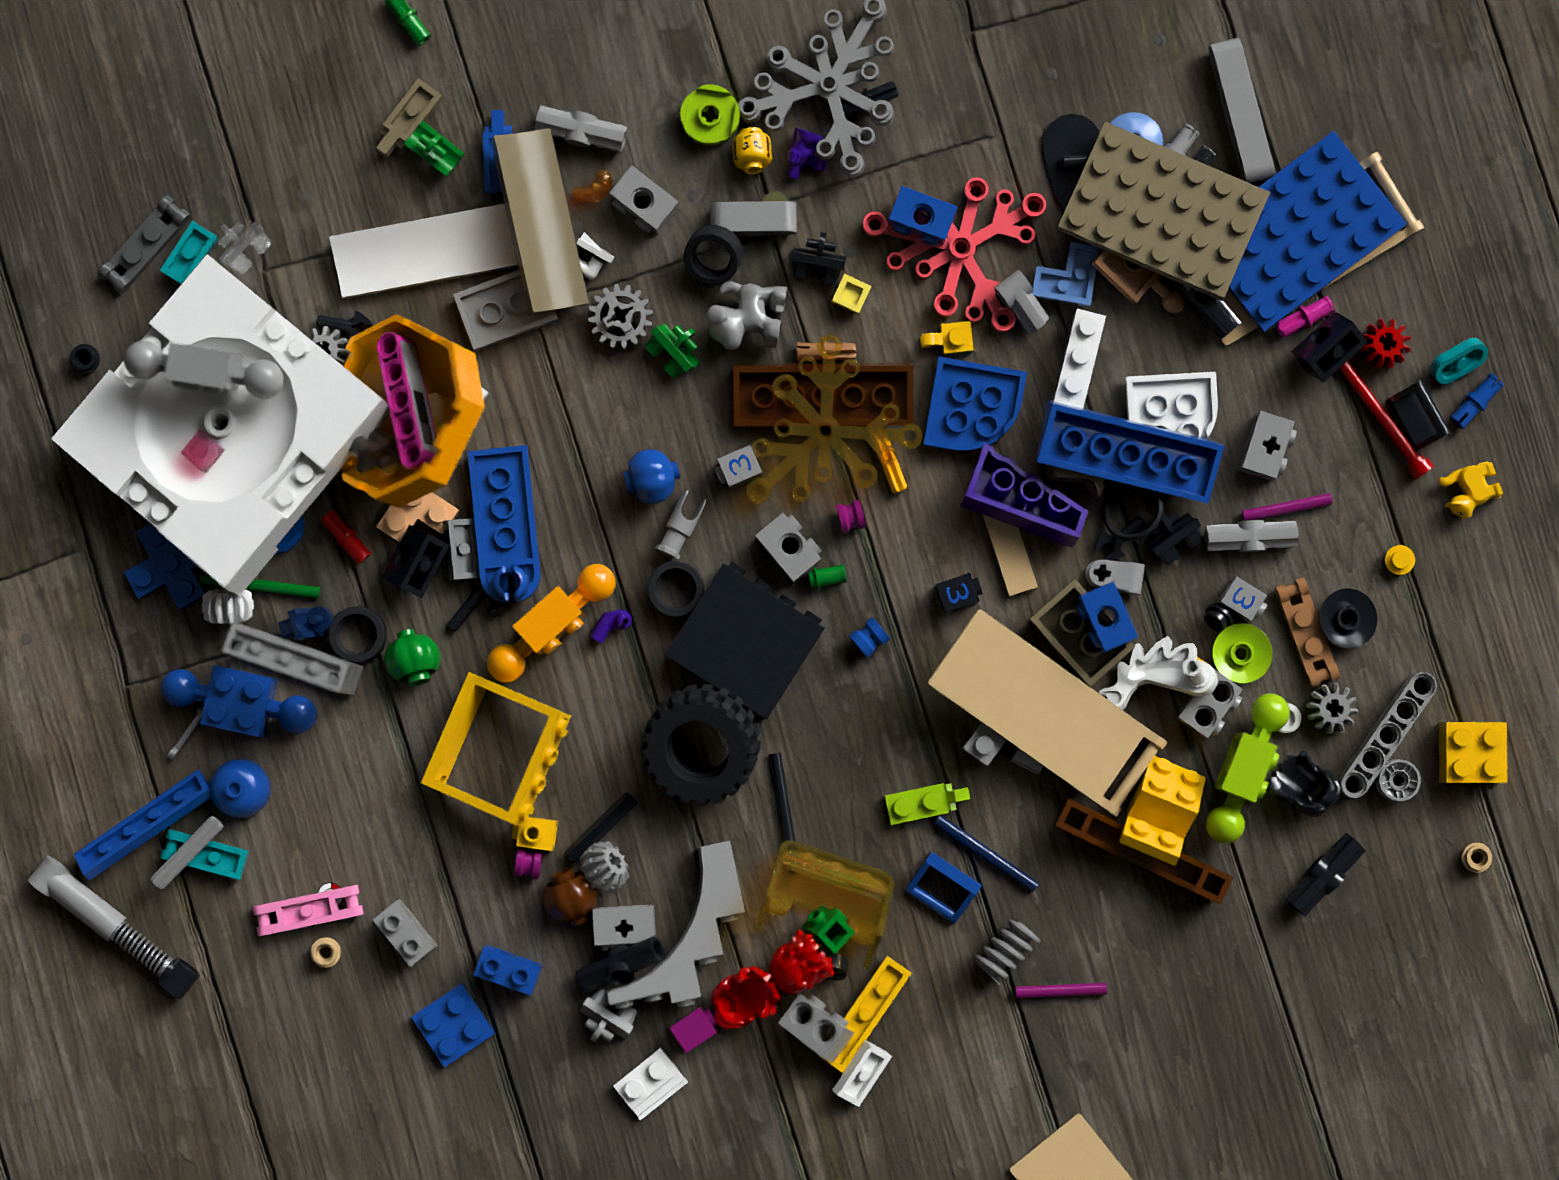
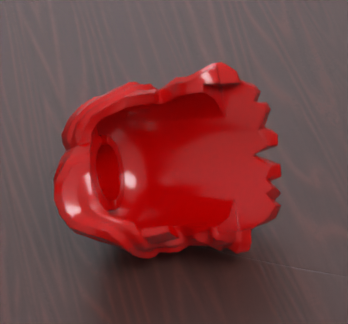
M797 930L795 936H792L788 943L777 947L769 964L771 979L780 990L789 995H796L811 990L815 984L821 983L825 978L834 976L832 959L825 957L823 951L817 953L819 945L815 944L813 935H803L802 930Z
M756 966L742 968L738 973L723 979L713 989L711 1002L714 1005V1018L719 1026L724 1029L742 1028L757 1017L764 1019L776 1013L775 1004L781 997L778 993L779 989L776 988V983L769 981L771 979L769 972H764Z

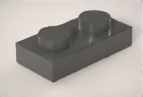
M474 518L443 521L445 543L450 545L446 552L449 581L480 578Z

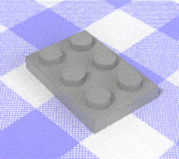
M519 270L453 294L474 351L558 321L555 311L529 316Z

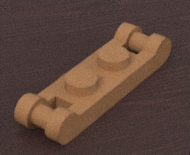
M1298 578L1294 580L1293 584L1288 586L1284 584L1276 586V596L1310 687L1320 686V682L1328 679L1330 681L1340 679L1338 667L1334 662L1326 637L1321 630L1319 618L1305 578ZM1299 595L1301 603L1292 606L1290 597ZM1322 660L1325 668L1316 671L1313 662Z

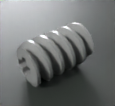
M1009 919L1007 923L1011 930L1008 931L1003 928L999 930L1003 939L991 938L995 948L983 947L986 958L979 955L974 957L977 964L999 985L997 976L1006 979L1009 977L1005 967L1014 970L1017 968L1013 958L1023 961L1025 957L1021 950L1033 951L1029 941L1041 942L1020 921L1016 922Z

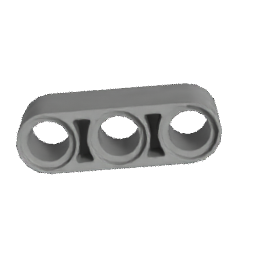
M790 201L711 203L710 225L725 227L736 236L793 235L797 233V203Z

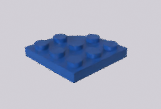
M938 357L923 446L964 452L982 449L985 442L991 445L999 440L1010 429L1018 416L1022 404L1027 372Z

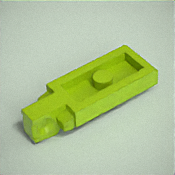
M941 783L885 795L891 825L950 813V811L957 810L955 802L970 799L968 787L953 790L951 783Z

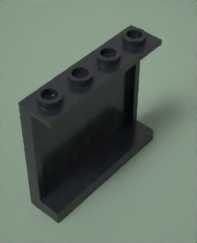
M733 562L729 566L723 563L665 655L717 689L724 688L729 690L728 696L733 699L738 696L744 701V706L767 720L825 628L820 625L822 619L808 610L805 614H802L794 609L797 603L783 594L780 598H777L769 593L772 587L758 578L752 582L744 577L746 571Z

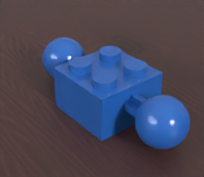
M214 665L209 685L200 684L197 677L185 669H176L169 672L161 683V694L164 700L174 707H186L194 701L205 703L200 721L202 725L265 738L269 718L278 719L285 730L294 734L307 732L313 727L317 719V710L314 703L305 696H291L283 702L274 700L278 679Z

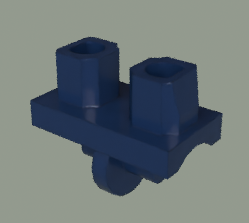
M323 606L299 608L287 611L289 619L278 622L283 639L293 637L296 640L319 639L328 636V630L333 623V615L328 608Z

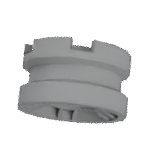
M1393 759L1387 761L1374 782L1381 796L1392 801H1405L1417 794L1421 784V777L1414 764L1407 760ZM1399 775L1401 778H1404V782L1396 786L1393 783V777Z

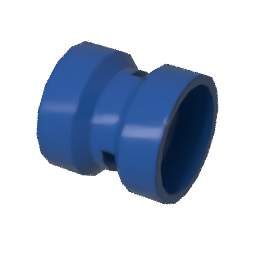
M873 617L865 622L861 630H855L849 635L850 639L867 659L875 653L877 646L884 645L891 640Z

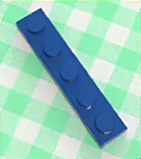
M197 769L74 853L83 875L88 880H91L211 798L210 785L205 775Z

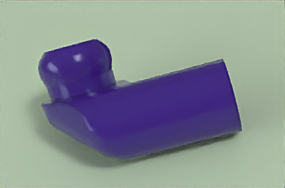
M622 609L604 612L590 637L603 644L610 630L626 629L631 625V615Z

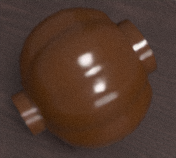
M566 868L550 876L551 882L546 884L543 891V905L546 912L553 919L571 922L572 926L580 925L589 920L588 914L596 906L598 891L596 888L592 889L590 882L584 879V872H573L572 868Z

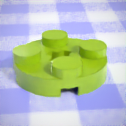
M712 84L703 85L690 95L688 94L684 99L680 112L681 123L686 135L699 144L714 146L729 141L738 128L740 122L739 106L735 98L725 88ZM709 108H714V113L719 115L718 119H713L712 123L706 122V118L702 117V113L708 112Z

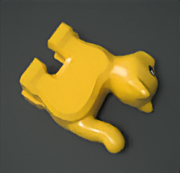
M1487 461L1478 465L1466 466L1451 472L1447 477H1440L1438 480L1440 486L1448 487L1458 482L1464 495L1452 498L1446 503L1445 507L1450 508L1453 514L1460 516L1462 519H1468L1472 516L1476 506L1482 505L1490 499L1501 498L1503 491L1500 483L1487 485L1485 480L1486 476L1496 475L1492 462L1488 463Z

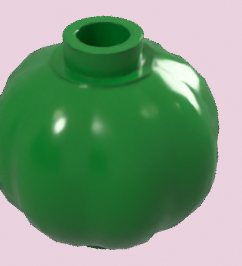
M407 629L397 633V639L385 651L384 660L387 671L396 681L400 683L407 682L408 687H416L431 681L430 676L439 669L441 654L437 644L430 637L423 634H415L414 629Z

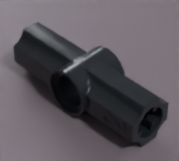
M1170 279L1188 300L1189 306L1199 313L1220 340L1241 324V321L1224 301L1210 296L1208 303L1201 304L1195 299V292L1197 290Z
M1345 833L1325 856L1321 855L1312 863L1305 872L1306 876L1288 894L1285 900L1294 910L1305 917L1325 895L1332 893L1346 877L1344 874L1366 850L1348 833Z
M656 936L631 946L623 944L611 946L607 950L606 957L576 970V980L580 985V989L586 994L611 983L616 985L628 984L634 980V973L664 960L666 957L665 949Z

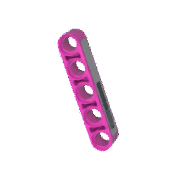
M386 332L378 340L377 353L401 463L405 467L420 471L424 462L429 465L431 464L438 448L433 446L437 436L418 349L414 340L393 332Z

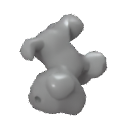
M733 281L721 284L719 293L721 295L726 293L737 295L739 305L737 309L713 305L709 308L706 316L709 336L721 343L726 350H735L740 346L745 332L759 333L763 337V344L765 346L776 348L781 320L766 316L765 306L770 305L771 310L775 313L783 314L787 287L773 286L763 288L756 284L740 285Z

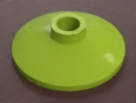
M1240 623L1231 625L1219 633L1213 644L1212 659L1217 671L1232 682L1250 683L1256 681L1267 672L1272 661L1273 652L1270 640L1262 630L1250 624ZM1238 648H1242L1246 652V656L1242 660L1238 659L1235 655Z

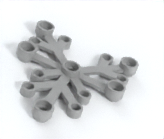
M883 0L864 1L862 5L863 16L847 44L842 30L843 18L841 13L835 9L826 12L824 21L831 31L838 56L833 68H831L827 54L828 43L822 35L813 36L809 42L811 51L816 55L820 72L791 58L789 51L783 46L771 48L767 54V62L773 71L784 72L789 70L813 84L789 90L774 82L768 73H759L754 79L757 90L762 93L768 92L772 96L759 100L754 97L743 98L738 104L740 118L746 123H754L760 119L763 111L776 108L774 112L767 114L765 123L770 131L777 132L783 128L784 119L794 102L819 95L823 99L828 100L834 124L827 137L818 142L816 147L818 155L823 159L833 157L835 146L840 141L843 156L840 159L842 172L851 178L861 175L865 168L864 160L859 153L854 151L851 137L858 140L861 146L870 147L875 143L876 136L871 128H861L846 120L840 98L867 111L872 122L877 126H887L893 121L894 111L889 102L885 100L875 102L847 87L864 81H876L880 73L875 63L867 62L860 70L844 74L850 64L880 55L887 57L893 53V41L887 36L880 37L876 44L859 48L872 24L878 23L885 18L887 8ZM873 3L879 5V9L875 12L869 10V6ZM831 16H838L839 20L837 23L831 24L828 22ZM822 41L824 46L821 49H815L813 47L815 42ZM884 42L890 44V48L886 51H882L879 48ZM782 53L784 57L781 61L773 60L774 55ZM868 68L876 70L873 76H866L865 71ZM763 78L769 80L768 85L765 87L759 86V81ZM833 80L835 85L832 88H826L824 86L825 82ZM747 104L754 105V109L751 112H745L744 107ZM879 107L887 109L886 113L882 116L876 114V110ZM774 117L780 119L779 124L776 126L769 124L770 120ZM864 133L872 135L869 141L861 140V136ZM823 145H830L831 150L828 153H822L820 151ZM851 158L857 160V164L854 167L846 165L847 161Z

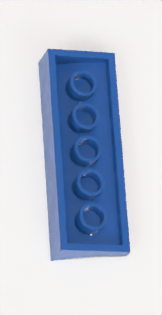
M1047 400L1035 461L1209 504L1224 445L1217 441Z

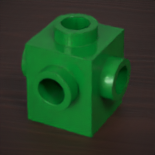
M822 905L813 910L808 915L807 921L801 926L807 934L813 935L815 944L819 945L818 951L823 948L833 954H836L855 933L846 923L848 919L840 910L835 907L831 910Z

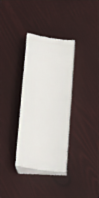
M505 204L329 236L343 299L518 267Z

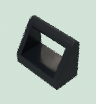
M1422 380L1387 399L1415 451L1451 433Z

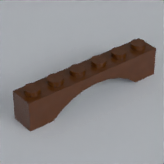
M1065 798L1053 823V826L1220 905L1234 878L1183 853L1180 854V858L1174 866L1119 843L1123 828L1122 824L1069 798Z

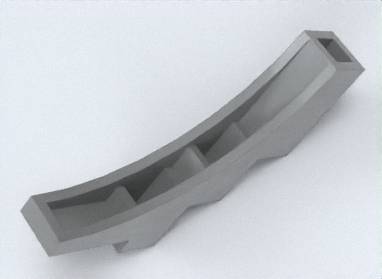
M730 841L697 847L700 867L698 896L692 917L682 937L665 959L648 973L626 985L605 991L607 1004H615V1008L619 1009L632 1006L633 999L644 997L645 1002L662 999V993L667 992L670 1003H677V1007H684L695 1004L694 998L701 997L694 961L698 960L699 965L713 963L717 961L716 956L723 954L716 918H720L721 923L739 919L738 913L745 912Z

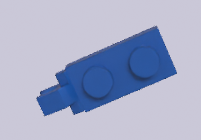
M491 110V126H485V133H483L484 186L486 194L502 193L491 140L494 135L513 134L512 126H505L503 110Z

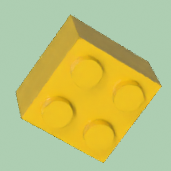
M1440 722L1439 783H1507V722Z

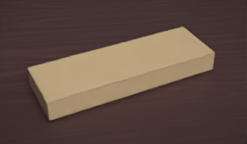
M982 514L1008 596L1037 588L1038 586L1019 528Z

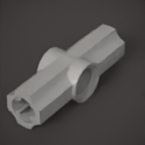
M540 106L534 129L550 128L553 137L563 138L570 144L586 148L595 146L622 153L628 130L627 126L598 120L596 116L581 111H572L570 113L545 106Z
M1264 520L1239 521L1237 524L1206 525L1204 534L1207 552L1227 550L1258 552L1266 551L1267 548H1292L1298 546L1299 539L1296 521L1264 522Z

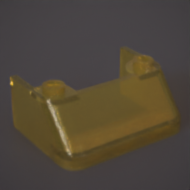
M785 841L781 844L775 859L753 930H760L766 912L774 915H785L790 911L792 903L811 910H815L821 905L831 910L835 907L847 917L848 920L846 922L855 931L850 939L857 944L867 946L863 968L869 969L883 937L895 886L894 880L888 873L798 841Z

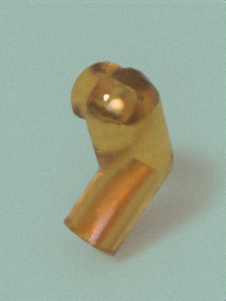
M600 170L589 187H574V202L602 200L613 186L611 173L607 170Z

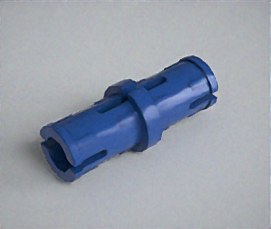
M1489 373L1487 378L1474 392L1471 391L1466 395L1467 400L1449 417L1453 423L1457 421L1455 424L1457 427L1464 430L1480 411L1484 412L1488 407L1487 403L1504 387L1501 380L1499 382L1496 381L1498 379L1497 376Z

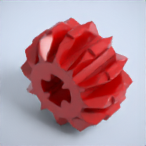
M1382 318L1378 319L1376 326L1372 324L1366 326L1369 334H1362L1368 344L1364 345L1360 352L1369 351L1370 355L1366 357L1365 361L1369 363L1375 358V368L1380 369L1384 362L1388 369H1392L1395 364L1394 361L1399 364L1403 363L1405 359L1402 354H1408L1411 351L1410 347L1403 344L1410 341L1411 336L1401 335V332L1406 328L1404 325L1397 329L1394 328L1396 324L1395 319H1390L1387 325ZM1384 338H1387V344L1391 345L1386 350L1383 349L1384 344L1379 342Z

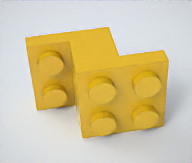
M1154 756L1145 769L1142 781L1128 806L1119 843L1175 866L1180 858L1184 838L1198 814L1206 777L1199 775L1193 770L1173 764L1167 759Z

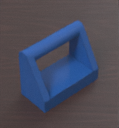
M930 851L904 891L952 924H955L982 885ZM930 865L968 890L956 911L916 885Z

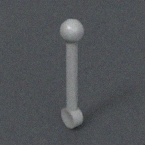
M200 706L197 709V716L177 744L168 753L167 757L173 760L177 756L182 745L200 722L204 706Z

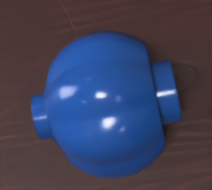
M646 449L636 453L628 462L630 470L623 471L628 494L636 493L637 499L646 504H657L665 501L674 490L675 480L680 479L677 462H670L664 453L654 449Z

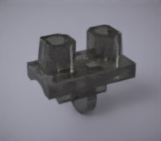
M380 427L373 430L368 439L362 435L355 438L349 449V452L359 460L355 469L361 474L376 467H379L387 474H393L402 467L399 452L395 449L397 445L395 433L389 435Z

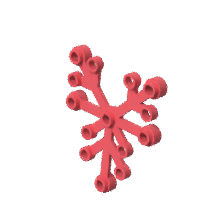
M978 177L972 178L966 183L964 188L967 204L959 232L952 222L944 245L938 243L937 246L920 241L921 236L910 233L909 236H905L893 231V226L888 224L885 216L880 212H870L865 216L863 230L867 235L878 237L886 234L916 242L900 252L889 254L886 263L892 271L901 270L904 263L932 247L944 250L928 260L919 261L915 268L916 275L919 278L927 279L935 269L951 261L943 292L938 294L934 300V310L939 316L949 317L957 310L958 300L955 296V291L962 265H964L975 284L971 304L965 311L966 319L972 323L980 321L983 316L982 305L983 301H985L993 314L991 324L996 331L1008 332L1013 328L1016 321L1014 312L1007 307H1002L995 295L994 287L1000 282L986 279L973 255L977 245L997 234L1015 238L1022 245L1030 244L1035 237L1033 228L1030 226L1019 227L1014 224L1026 217L1038 218L1044 213L1046 201L1042 195L1038 193L1028 194L1024 198L1021 207L1007 214L1008 208L1014 201V196L1009 190L999 191L995 198L997 206L992 223L971 235L978 205L985 200L989 191L985 180ZM972 187H979L981 195L973 196L970 189ZM1006 194L1009 196L1010 202L1002 204L999 201V197ZM1030 202L1038 204L1039 209L1036 212L1028 209ZM922 211L914 214L913 218L917 224L925 225L928 223ZM874 220L878 221L880 228L878 230H871L869 223ZM1027 230L1030 232L1031 238L1023 240L1020 233ZM959 243L964 244L966 251L958 253L955 250V246ZM892 257H899L901 264L897 267L892 266L890 259ZM922 264L928 265L930 272L928 274L920 273L919 266ZM943 300L949 301L951 308L946 311L942 310L940 302ZM971 308L978 309L980 312L979 317H970L969 310ZM999 316H1006L1008 324L1005 326L999 325L997 318Z

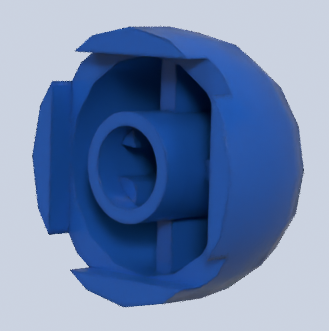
M232 759L223 763L214 772L210 781V797L214 806L224 815L232 818H248L257 814L267 805L271 795V781L258 763L248 759Z

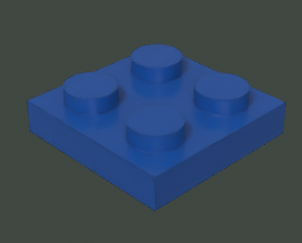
M463 983L411 1017L444 1067L496 1033Z

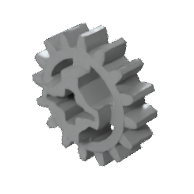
M615 284L614 292L611 293L605 287L603 289L605 295L603 298L597 295L594 297L598 305L589 306V311L594 313L595 316L588 318L589 324L597 325L592 330L593 335L601 333L600 343L604 344L607 340H610L611 349H615L617 343H621L623 350H627V342L630 341L637 346L638 336L647 338L644 328H652V323L646 320L647 317L653 316L652 310H645V307L650 304L649 300H640L642 295L640 290L632 294L630 285H627L624 291H620L619 285ZM617 298H626L633 302L624 304L618 302ZM607 304L609 307L608 315L601 321L602 310ZM617 311H621L622 314L628 313L625 316L626 322L613 321L616 319L615 313ZM641 313L640 323L634 330L632 326L633 320ZM615 329L622 331L625 336H615L609 332Z

